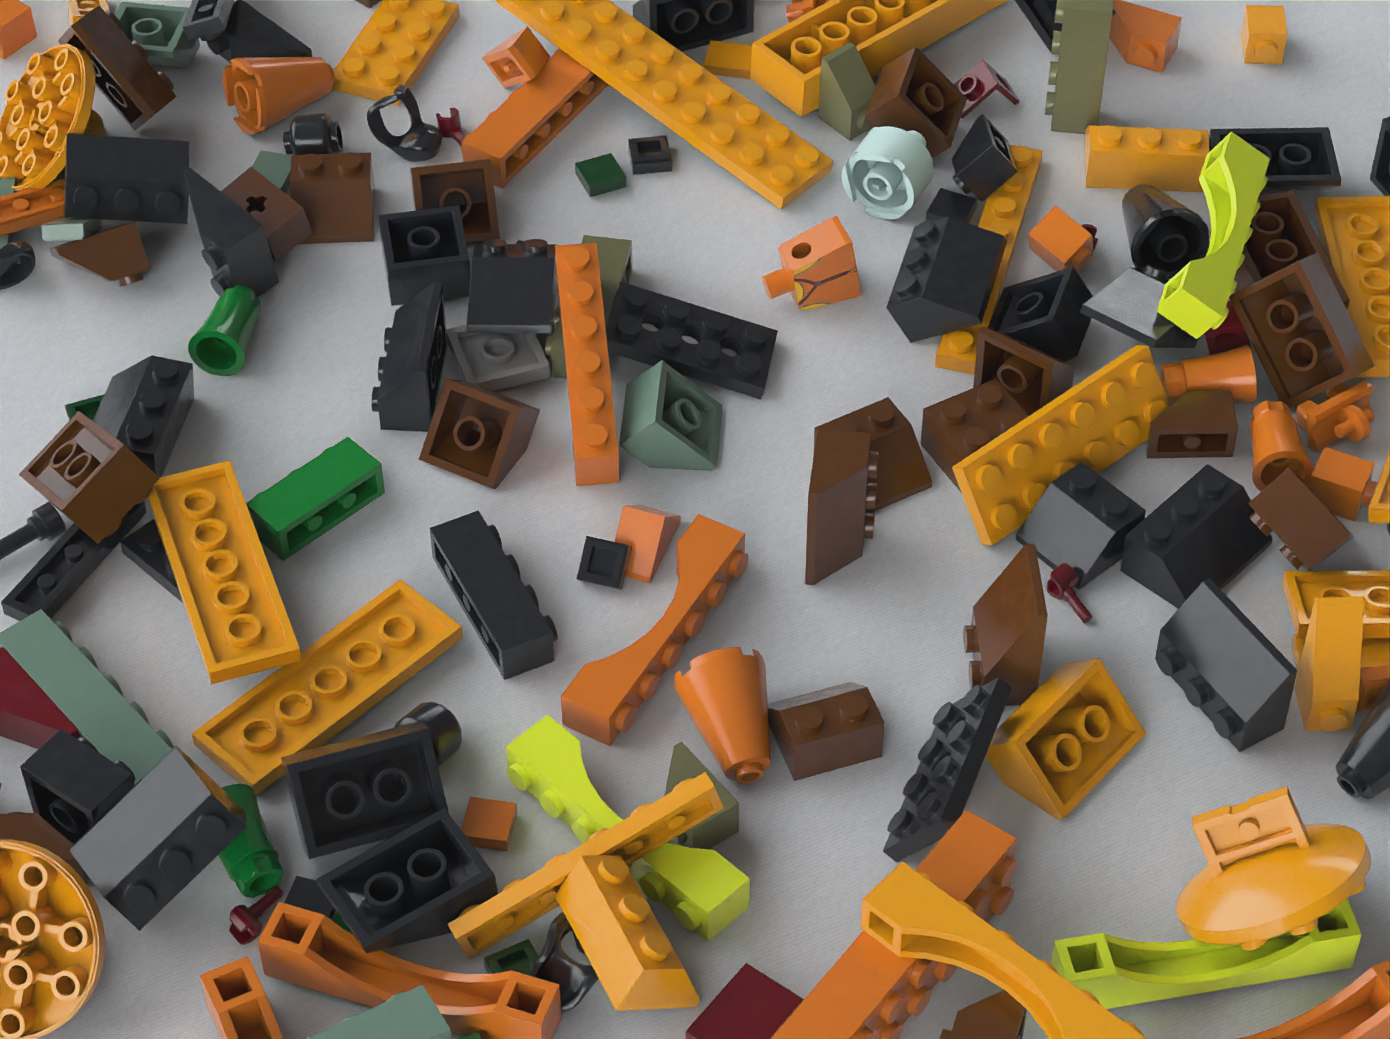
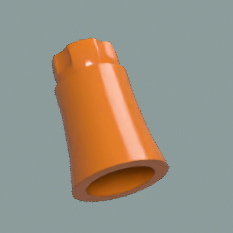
M1249 345L1221 353L1180 359L1179 363L1160 365V380L1169 405H1172L1188 391L1231 390L1233 402H1256V372Z
M1267 400L1259 403L1253 408L1249 429L1253 450L1252 480L1255 487L1261 492L1288 467L1308 485L1314 467L1303 447L1297 422L1291 410L1282 401L1272 402Z

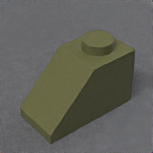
M851 42L821 58L818 113L819 119L849 141L873 128L871 122L865 117V113L875 89V84L856 46Z
M682 741L674 745L664 796L672 792L674 787L681 781L696 778L706 772L716 788L724 809L669 842L689 848L709 850L739 831V802Z

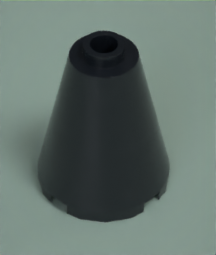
M1149 184L1137 185L1125 194L1122 200V210L1131 258L1136 268L1145 269L1146 264L1154 265L1169 273L1168 280L1174 277L1190 261L1205 258L1210 244L1209 229L1205 221L1197 213Z
M1390 679L1385 684L1336 764V771L1339 775L1337 777L1338 784L1348 795L1354 798L1361 796L1365 799H1371L1390 787Z

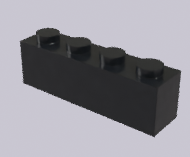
M478 510L429 528L432 557L503 679L506 680L554 662L553 642L558 640L556 627L549 615L543 617L539 611L538 599L530 584L524 586L522 583L519 567L513 555H505L496 527L493 524L488 526Z

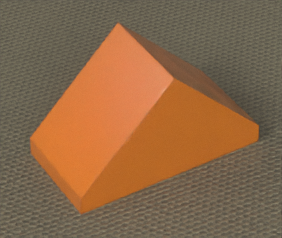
M526 26L488 52L482 59L502 86L507 88L532 80L551 56L530 28Z
M643 505L623 506L615 542L632 546L625 577L651 583L681 522V515Z

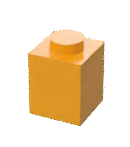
M1246 5L1241 31L1244 63L1282 64L1287 39L1284 6Z

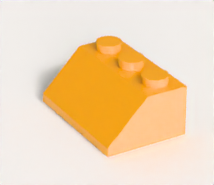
M1089 125L1085 129V187L1131 189L1137 185L1149 184L1163 191L1204 192L1199 182V177L1206 155L1209 153L1208 130L1117 127L1112 125Z
M1100 658L1063 663L996 729L986 753V758L1004 785L1054 818L1064 819L1147 733Z
M581 855L555 897L615 1010L696 1007L701 1000L622 856Z

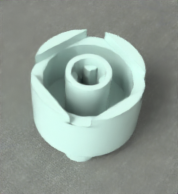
M889 126L872 128L850 156L842 170V184L849 198L853 202L857 198L867 206L864 211L871 216L887 220L898 219L913 207L933 178L934 164L926 148L925 138L919 132L913 130L907 132L900 128Z

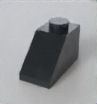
M983 114L980 115L951 160L955 170L953 180L966 195L972 192L982 202L1015 175L1018 170L1008 140Z

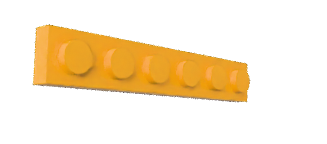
M706 772L696 778L681 781L674 787L672 792L653 803L639 806L628 818L611 828L595 832L586 843L569 853L554 856L542 869L525 879H517L510 882L503 888L501 893L486 902L466 908L457 919L448 923L455 939L468 959L473 958L559 907L560 905L555 895L581 855H621L628 866L724 809L715 786Z

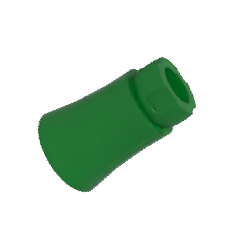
M236 285L230 289L227 288L222 297L216 301L204 324L190 339L188 344L189 355L193 362L205 372L212 375L232 376L243 368L247 347L258 322V314L261 309V300L256 297L252 289L241 285Z
M246 784L224 786L222 789L246 811L247 828L218 856L230 879L236 883L239 891L245 897L254 898L267 894L275 886L278 887L282 883L281 878L284 871L278 860V851L269 836L261 816L255 791Z

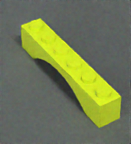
M1232 131L1206 155L1199 177V182L1206 196L1211 219V238L1208 252L1205 258L1190 261L1165 284L1157 308L1159 314L1196 339L1201 337L1210 328L1213 330L1217 329L1229 313V309L1226 307L1228 298L1237 286V281L1234 280L1236 271L1245 259V255L1242 253L1244 244L1253 232L1250 224L1260 208V202H1258L1259 194L1268 181V177L1265 174L1270 158Z
M548 714L506 746V772L511 783L520 791L527 790L539 800L542 808L548 815L553 818L559 817L569 825L583 844L595 832L611 828L623 821L602 801L589 781L582 761L580 740ZM667 842L627 866L634 880L640 885L642 891L650 900L654 902L660 901L674 913L678 922L689 931L695 930L707 941H710L750 907V878L715 850L689 848Z
M1346 899L1333 910L1317 919L1318 925L1310 932L1302 935H1291L1287 932L1271 937L1263 946L1253 950H1243L1239 944L1218 945L1197 941L1196 939L1176 942H1141L1118 938L1106 933H1097L1055 940L1051 965L1058 971L1061 977L1079 990L1090 992L1099 1000L1101 1006L1109 1009L1349 969L1353 966L1362 933L1349 901Z

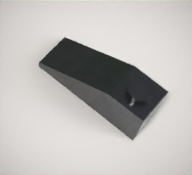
M237 0L233 3L225 31H222V34L217 38L206 41L214 54L220 55L228 62L238 57H312V49L244 0Z

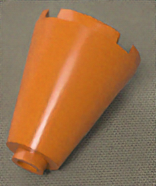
M238 57L231 59L232 65L225 66L223 71V87L228 107L235 105L239 117L233 119L244 133L250 135L263 132L328 95L332 90V85L335 83V74L331 65L320 57Z
M728 647L713 650L689 661L691 670L682 676L679 669L674 677V686L680 700L728 779L737 780L740 784H747L761 779L764 776V771L771 765L766 665L758 650L752 649V656L743 655L741 647Z

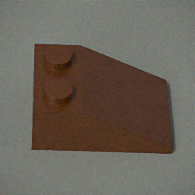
M80 411L72 417L19 474L28 484L98 544L104 537L112 535L120 527L122 518L135 504L143 502L150 495L153 485L159 479L122 442Z
M1025 544L973 606L971 625L964 626L963 629L965 653H973L974 661H969L970 688L972 689L977 685L982 687L1000 677L1013 688L1006 706L1022 705L1038 689L1048 614L1035 544Z

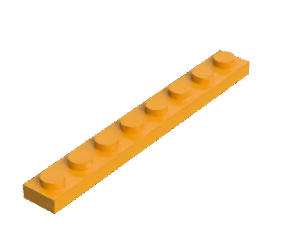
M1009 144L1018 172L987 197L978 227L1001 234L1007 240L982 324L942 334L936 353L935 367L969 374L975 373L978 331L982 327L988 328L999 301L1041 167L1043 150Z

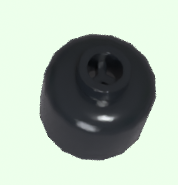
M326 113L297 116L291 121L290 131L283 134L284 148L287 155L338 154L343 151V136L338 121L333 122L332 118Z
M435 702L419 704L394 725L395 728L418 721L424 723L430 731L438 766L458 751L462 742V731L456 716L449 709Z

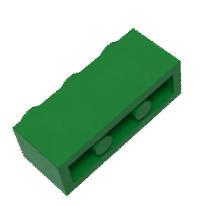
M349 437L325 449L319 456L299 469L293 470L288 476L267 490L258 493L246 503L260 542L281 560H286L383 495L385 489L382 464Z

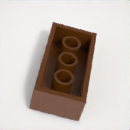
M1286 191L1259 195L1258 202H1260V208L1250 224L1253 232L1244 244L1242 251L1245 259L1236 271L1234 278L1237 281L1235 292L1318 252L1346 309H1348L1349 298L1294 192Z

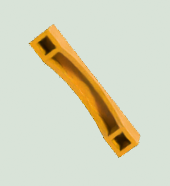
M903 861L862 899V930L899 957L929 959L952 964L983 976L1007 991L1022 1004L1044 1030L1048 1039H1147L1136 1025L1119 1019L1101 1006L1099 1000L1093 994L1086 990H1079L1061 977L1049 962L1035 958L1020 947L1009 933L995 929L980 918L969 904L964 901L955 900L940 889L929 875L915 871Z

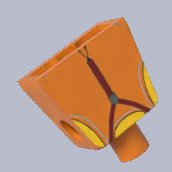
M837 216L781 244L778 251L782 269L762 276L765 291L770 299L790 292L797 307L804 311L862 295L853 243Z

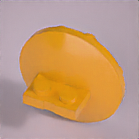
M60 44L42 54L34 53L28 61L27 70L19 81L13 80L6 90L5 100L7 104L0 120V178L16 177L17 186H11L15 192L29 188L43 189L58 176L65 167L67 133L106 136L102 117L92 109L95 94V71L92 60L83 50L69 44Z
M1285 786L1251 797L1247 802L1234 806L1227 805L1192 817V827L1209 864L1200 870L1183 888L1177 900L1176 912L1186 933L1197 941L1218 945L1239 944L1243 950H1253L1263 946L1271 937L1287 932L1291 935H1302L1310 932L1318 925L1317 919L1333 910L1349 896L1361 892L1367 885L1365 877L1371 866V854L1363 836L1353 828L1339 824L1304 825L1289 788Z
M0 839V1039H35L67 1023L85 1006L94 992L104 963L105 934L103 921L94 896L87 884L62 858L32 843Z

